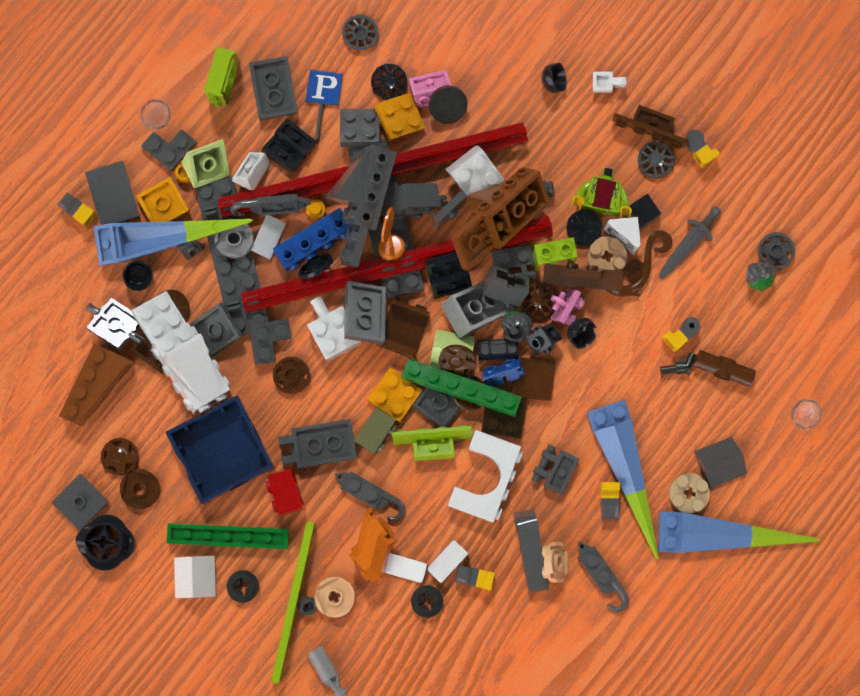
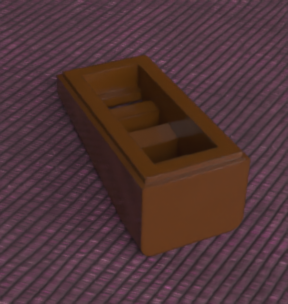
M144 337L146 345L140 353L136 351L140 345L134 342L129 351L162 374L164 372L162 369L163 365L161 364L160 367L156 365L159 359L155 358L153 362L150 361L153 356L152 351L147 357L143 356L150 346L152 347L150 341Z

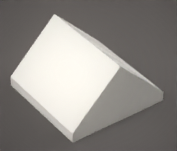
M638 217L610 219L606 223L603 230L611 237L619 239L625 248L634 255L641 245Z
M215 556L174 558L175 598L216 596Z

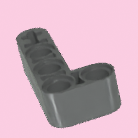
M533 509L513 512L528 592L534 593L549 590L548 579L542 575L544 557L542 555L536 514Z

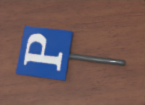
M310 70L305 102L320 104L315 139H319L324 104L334 106L339 104L343 74Z

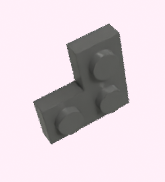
M182 129L169 143L153 131L141 147L172 172L197 142Z
M288 318L249 325L254 364L274 362L273 342L292 339Z

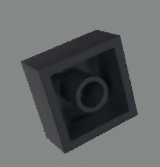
M648 193L629 205L632 209L631 217H638L639 229L662 214Z

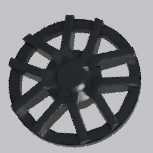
M385 63L377 67L373 72L371 86L378 97L389 100L401 96L405 92L407 76L398 65ZM388 67L394 68L391 73H390ZM385 68L387 74L385 75L381 71V69ZM399 70L401 73L395 77V72ZM379 72L381 77L375 78L376 74ZM403 76V77H404V82H402V81H400V80H398V79H400V78ZM374 81H381L382 84L374 85ZM396 85H402V90L396 87ZM383 88L382 94L379 93L377 89ZM393 89L399 92L398 94L392 96ZM385 90H390V96L384 95Z

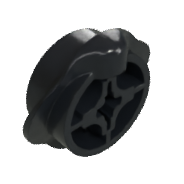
M113 515L98 516L85 526L75 539L80 553L87 559L88 563L95 569L103 571L116 568L136 549V540L131 531L128 530L121 519ZM104 527V530H101L100 536L94 538L96 532ZM112 527L117 531L120 541L114 539ZM108 540L109 542H114V543H113V544H106V545H104L103 543H99V541H103V542H104V541ZM93 544L98 546L100 557L94 552ZM119 547L117 552L108 558V555H111L112 549Z

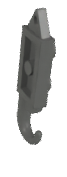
M297 194L257 197V199L235 202L231 206L230 211L232 215L239 218L245 217V214L237 212V209L250 208L253 213L259 214V216L299 213L298 210L310 205V200L297 197Z
M351 471L350 473H335L342 486V490L375 509H382L388 502L395 505L399 510L398 515L395 517L388 516L387 520L396 522L404 516L405 506L399 498Z
M578 541V559L598 588L606 594L616 591L622 599L620 606L614 607L611 604H607V607L614 612H621L626 609L629 604V596L595 546L591 547Z

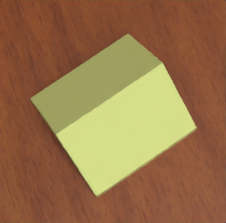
M219 140L187 152L181 162L194 188L230 176L224 140Z
M436 330L430 366L441 369L439 355L442 349L449 345H463L473 351L475 337L467 335L459 339L456 333Z

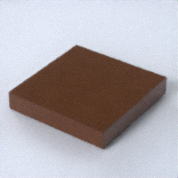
M518 357L521 360L520 368H523L525 375L512 381L511 393L526 399L551 401L555 361Z

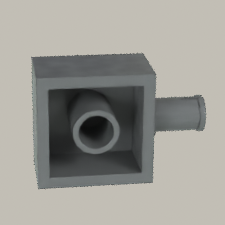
M407 183L386 192L384 205L386 214L390 207L394 208L395 220L407 217L419 219L423 217V214L433 213L434 209L438 207L443 208L448 201L442 200L448 198L446 195L439 196L437 183Z

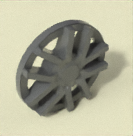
M366 15L350 17L342 29L345 44L357 51H366L377 42L379 35L376 22ZM355 19H362V21L358 24ZM366 20L370 21L367 26H364ZM351 21L356 25L354 28L349 24ZM372 24H373L375 30H369V28L372 26ZM348 27L351 31L345 33V30ZM368 34H375V38L369 37ZM353 35L354 38L350 40L346 39V37ZM366 40L372 41L369 45L366 44ZM356 41V46H353L351 43ZM359 41L364 42V47H359Z
M658 141L646 144L640 150L637 161L643 174L650 178H662L670 173L675 159L668 145ZM657 145L655 151L650 146ZM659 146L664 148L662 153L658 152ZM646 148L650 151V155L644 152ZM666 150L669 152L670 156L664 155ZM643 155L647 159L641 162V156ZM664 159H671V163L664 162ZM648 162L650 166L644 169L642 165ZM663 166H667L669 169L665 172ZM653 168L654 174H650L647 171ZM656 168H660L662 174L657 175Z

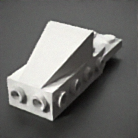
M167 291L131 311L150 341L154 357L162 363L164 373L167 377L170 376L174 382L172 383L178 394L181 393L184 398V405L188 410H191L193 414L197 412L203 413L214 402L220 403L228 397L227 395L230 391L228 379L225 376H221L218 371L220 370L218 363L209 357V350L205 345L201 333L198 334L194 326L191 327L188 322H185Z

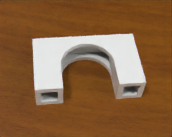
M475 430L468 450L486 456L497 464L500 471L499 483L492 492L485 495L473 494L454 487L448 507L491 523L495 519L499 520L502 509L499 508L501 500L506 501L509 490L506 489L508 481H513L516 473L513 470L515 462L519 464L523 454L520 451L521 446Z

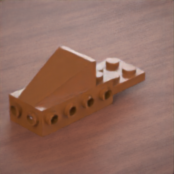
M521 167L505 182L467 196L473 217L451 236L462 269L469 271L493 248H502L550 204L540 171Z

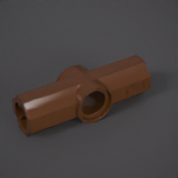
M699 350L693 365L696 368L713 373L717 378L726 381L732 380L751 387L756 375V370L737 364L731 358L718 357Z

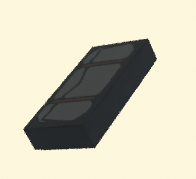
M507 339L477 341L479 361L518 359L517 341L514 342Z

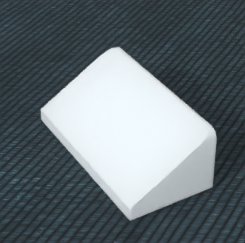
M249 152L233 176L232 181L249 190H254L270 165L266 153Z
M266 215L251 251L271 260L274 253L273 248L277 246L286 223Z
M453 540L426 570L442 583L469 553Z
M389 553L385 573L422 583L427 563Z

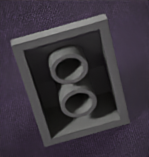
M483 282L450 296L440 304L459 339L476 332L515 310L512 304L483 295Z

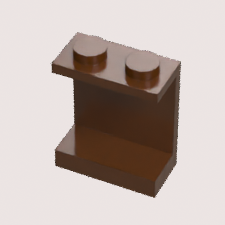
M392 299L385 320V342L382 345L376 344V346L414 359L430 312L424 306L416 304L414 307L409 305V301L405 299Z

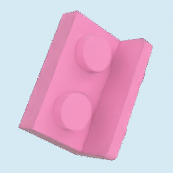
M447 70L409 78L414 103L417 108L428 106L431 99L430 96L437 88L444 85L451 86Z

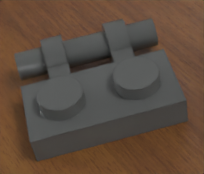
M531 245L491 252L494 266L508 270V274H510L509 269L520 268V273L517 274L529 277V279L536 278L535 270L527 271V266L534 265Z
M548 444L546 450H543L541 454L542 458L538 467L535 466L533 470L534 475L531 480L539 483L541 477L547 479L544 487L562 495L579 458L563 450L560 451L557 457L553 455L556 447ZM549 460L555 463L550 473L545 471Z

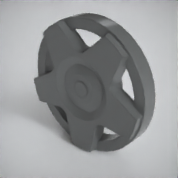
M770 233L758 245L757 251L760 261L767 260L775 270L787 267L794 259V243L783 233ZM770 237V242L764 244V241ZM780 237L784 238L787 242H781ZM791 250V257L789 259L787 252ZM776 262L781 264L780 266H774Z

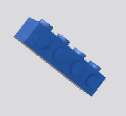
M341 208L336 209L273 248L274 253L286 272L289 270L291 272L295 271L301 266L300 263L305 260H313L321 250L327 251L335 245L334 242L339 239L345 240L346 231L350 229V226L343 224L344 219H342L343 211Z

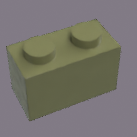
M375 407L354 442L374 455L377 451L381 453L386 445V442H384L387 435L392 436V433L397 428L395 425L396 419Z

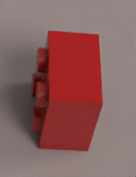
M292 469L267 476L269 481H266L268 492L274 496V500L271 502L275 513L285 516L305 509L297 479Z

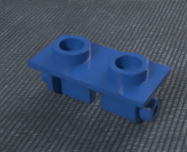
M509 359L502 365L487 367L483 371L482 380H485L486 385L495 387L505 383L503 376H506L508 382L522 378V375H525L523 368H520L521 360Z

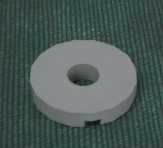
M245 224L216 233L214 242L222 255L238 259L251 251L254 244V235L249 225ZM232 234H238L240 240L236 244H231L229 237Z

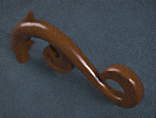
M663 230L654 231L646 243L644 263L638 259H633L626 264L624 269L626 275L632 278L637 276L635 270L638 269L640 271L639 278L628 286H622L621 291H606L619 297H640L641 294L638 291L645 285L651 271V247L655 238L662 239L663 246L660 248L655 247L654 251L656 253H665L672 247L671 236Z

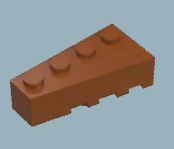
M93 344L59 416L82 426L134 362L97 344Z

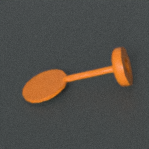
M390 207L387 211L381 240L378 244L379 255L389 262L401 259L406 249L402 238L391 234L395 214L393 207Z

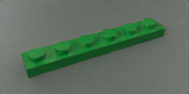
M409 358L401 376V379L513 417L516 415L522 398L521 396Z
M168 523L166 544L288 549L289 529Z

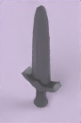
M711 207L710 213L702 223L696 220H687V224L694 226L661 269L659 274L661 279L670 274L705 236L707 241L713 240L707 227L714 218L721 215V210L718 207Z

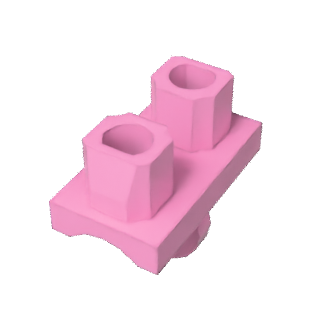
M567 288L565 293L561 291L558 297L552 295L551 300L554 302L552 307L554 313L550 319L566 325H570L575 321L576 316L570 312L573 307L579 310L583 307L585 300L580 296L581 292Z

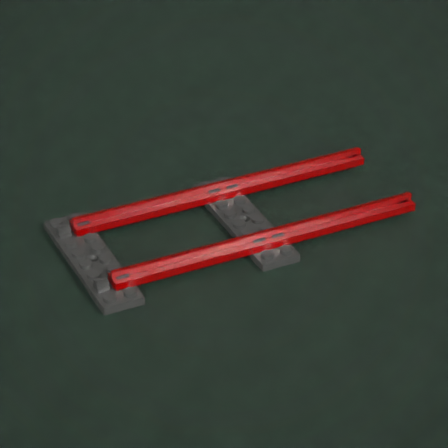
M524 122L397 153L386 192L398 187L396 175L456 161L476 145L484 153L528 143ZM522 134L521 136L511 138V136ZM381 139L380 144L387 145L386 139ZM367 146L348 148L351 164L361 154L363 147ZM351 165L237 193L235 182L232 181L233 177L200 186L195 189L203 221L244 219V217H235L230 211L231 206L241 200L257 199V197L297 194V197L308 198L328 193ZM383 203L377 229L368 230L376 259L359 263L358 267H343L320 273V276H313L310 280L299 278L261 288L252 251L244 257L231 261L217 249L214 242L215 234L207 236L224 306L243 336L250 334L249 325L269 321L266 308L345 289L348 281L365 284L381 280L382 286L386 287V299L422 291L424 286L420 269L426 268L425 260L456 252L453 242L450 240L414 249L406 218L395 220L394 217L391 234L401 237L406 249L401 259L394 262L384 260L378 252V244L381 240L384 224L382 217L386 216ZM250 208L237 209L238 213L252 212ZM549 216L531 220L500 249L553 236L552 223ZM232 234L229 237L231 244H236L240 240L238 234Z

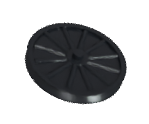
M579 210L568 219L566 226L567 234L570 238L574 237L576 244H592L601 235V220L597 214L590 210Z

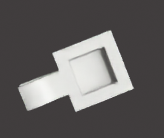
M593 72V93H612L613 87L626 88V77H613V72Z

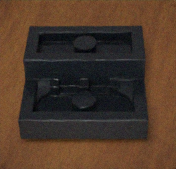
M286 119L276 129L273 137L262 147L261 152L266 153L270 159L292 175L314 149L317 141L289 119Z
M456 252L425 260L434 299L458 293L472 287L469 271L462 269Z

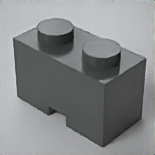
M494 265L483 281V295L520 307L530 291L529 277L514 273V275L508 274V270Z

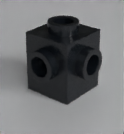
M552 322L543 327L541 325L531 330L532 335L526 338L536 355L542 352L545 354L550 353L555 349L554 345L563 339Z

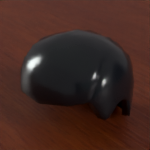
M561 63L549 64L542 71V84L550 93H558L566 89V73Z
M134 260L125 266L122 277L129 289L132 291H142L150 286L153 271L146 262Z
M589 318L576 319L568 327L567 338L575 348H585L596 338L594 331L596 326Z

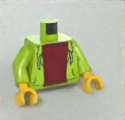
M603 168L601 177L593 176L592 180H587L578 188L570 204L571 207L573 204L579 205L578 210H590L617 217L619 214V219L622 218V215H627L631 218L632 213L625 189L621 187V182L613 180L614 170L610 168Z

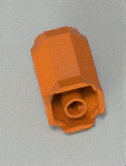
M370 508L364 513L357 544L351 548L352 552L349 554V557L355 564L358 563L362 568L360 572L367 581L370 579V581L378 582L384 577L391 546L397 540L392 538L394 534L381 516L377 519L375 516L377 514L376 510Z

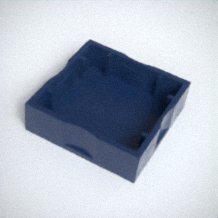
M238 395L211 408L204 415L190 419L165 432L177 457L185 466L188 479L200 503L203 505L275 469Z

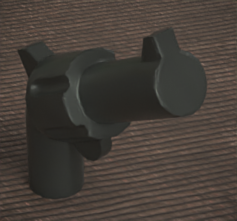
M688 353L686 361L680 359L675 365L661 366V377L669 373H686L690 375V368L694 363L696 355Z

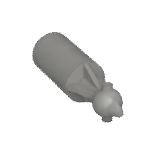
M321 645L308 653L307 657L322 682L335 691L334 696H346L348 690L340 688L339 673L324 647Z

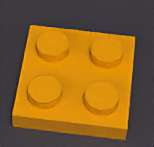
M410 93L374 105V109L389 142L423 131L426 128Z
M171 177L136 195L150 222H173L190 212Z
M390 367L367 400L400 423L423 390L412 382L401 379L402 375Z

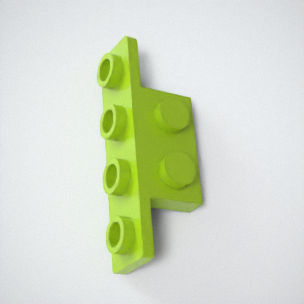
M466 425L451 428L438 427L437 429L420 428L414 431L399 430L392 433L393 445L413 444L414 461L454 458L453 440L472 439L473 430L472 426Z

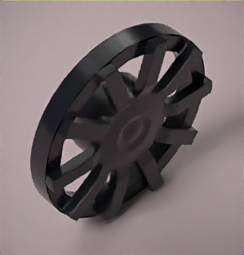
M330 254L317 256L303 265L298 274L302 280H310L316 275L320 276L321 272L328 270L329 266L333 264V258Z

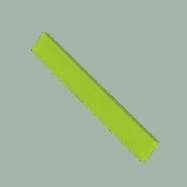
M306 522L271 678V681L277 684L281 681L316 524L313 522Z

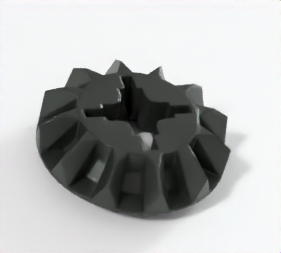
M237 571L227 581V592L236 602H249L258 593L259 582L250 571ZM241 577L245 584H251V586L245 589V595L241 589L234 588L241 584Z
M424 585L414 591L411 605L416 614L421 617L430 618L441 611L443 596L436 587ZM423 593H425V595H427L428 598H436L431 602V610L429 609V607H427V605L419 606V604L424 600Z

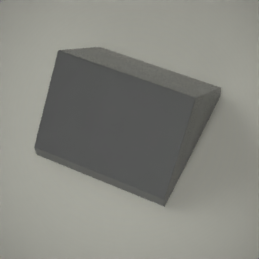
M732 437L694 451L709 489L747 474L743 453Z

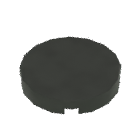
M444 85L437 88L430 96L431 99L428 104L430 114L440 123H454L461 119L467 110L468 101L466 95L459 87Z

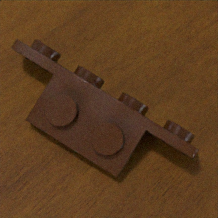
M638 105L633 119L614 113L612 121L618 127L632 128L637 134H648L652 136V139L659 142L667 141L671 146L681 149V147L685 148L689 141L670 133L675 121L674 117L642 105Z
M567 263V266L556 264L544 265V284L614 291L622 290L623 271L598 269L597 265L578 267L579 264Z

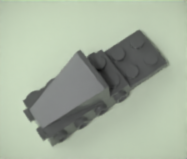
M376 143V145L371 144L370 146L363 147L361 154L326 196L327 199L348 205V208L344 209L342 219H344L343 224L350 226V229L345 234L346 245L345 249L343 248L340 253V265L358 267L368 230L377 229L397 154L395 151L388 150L387 145Z

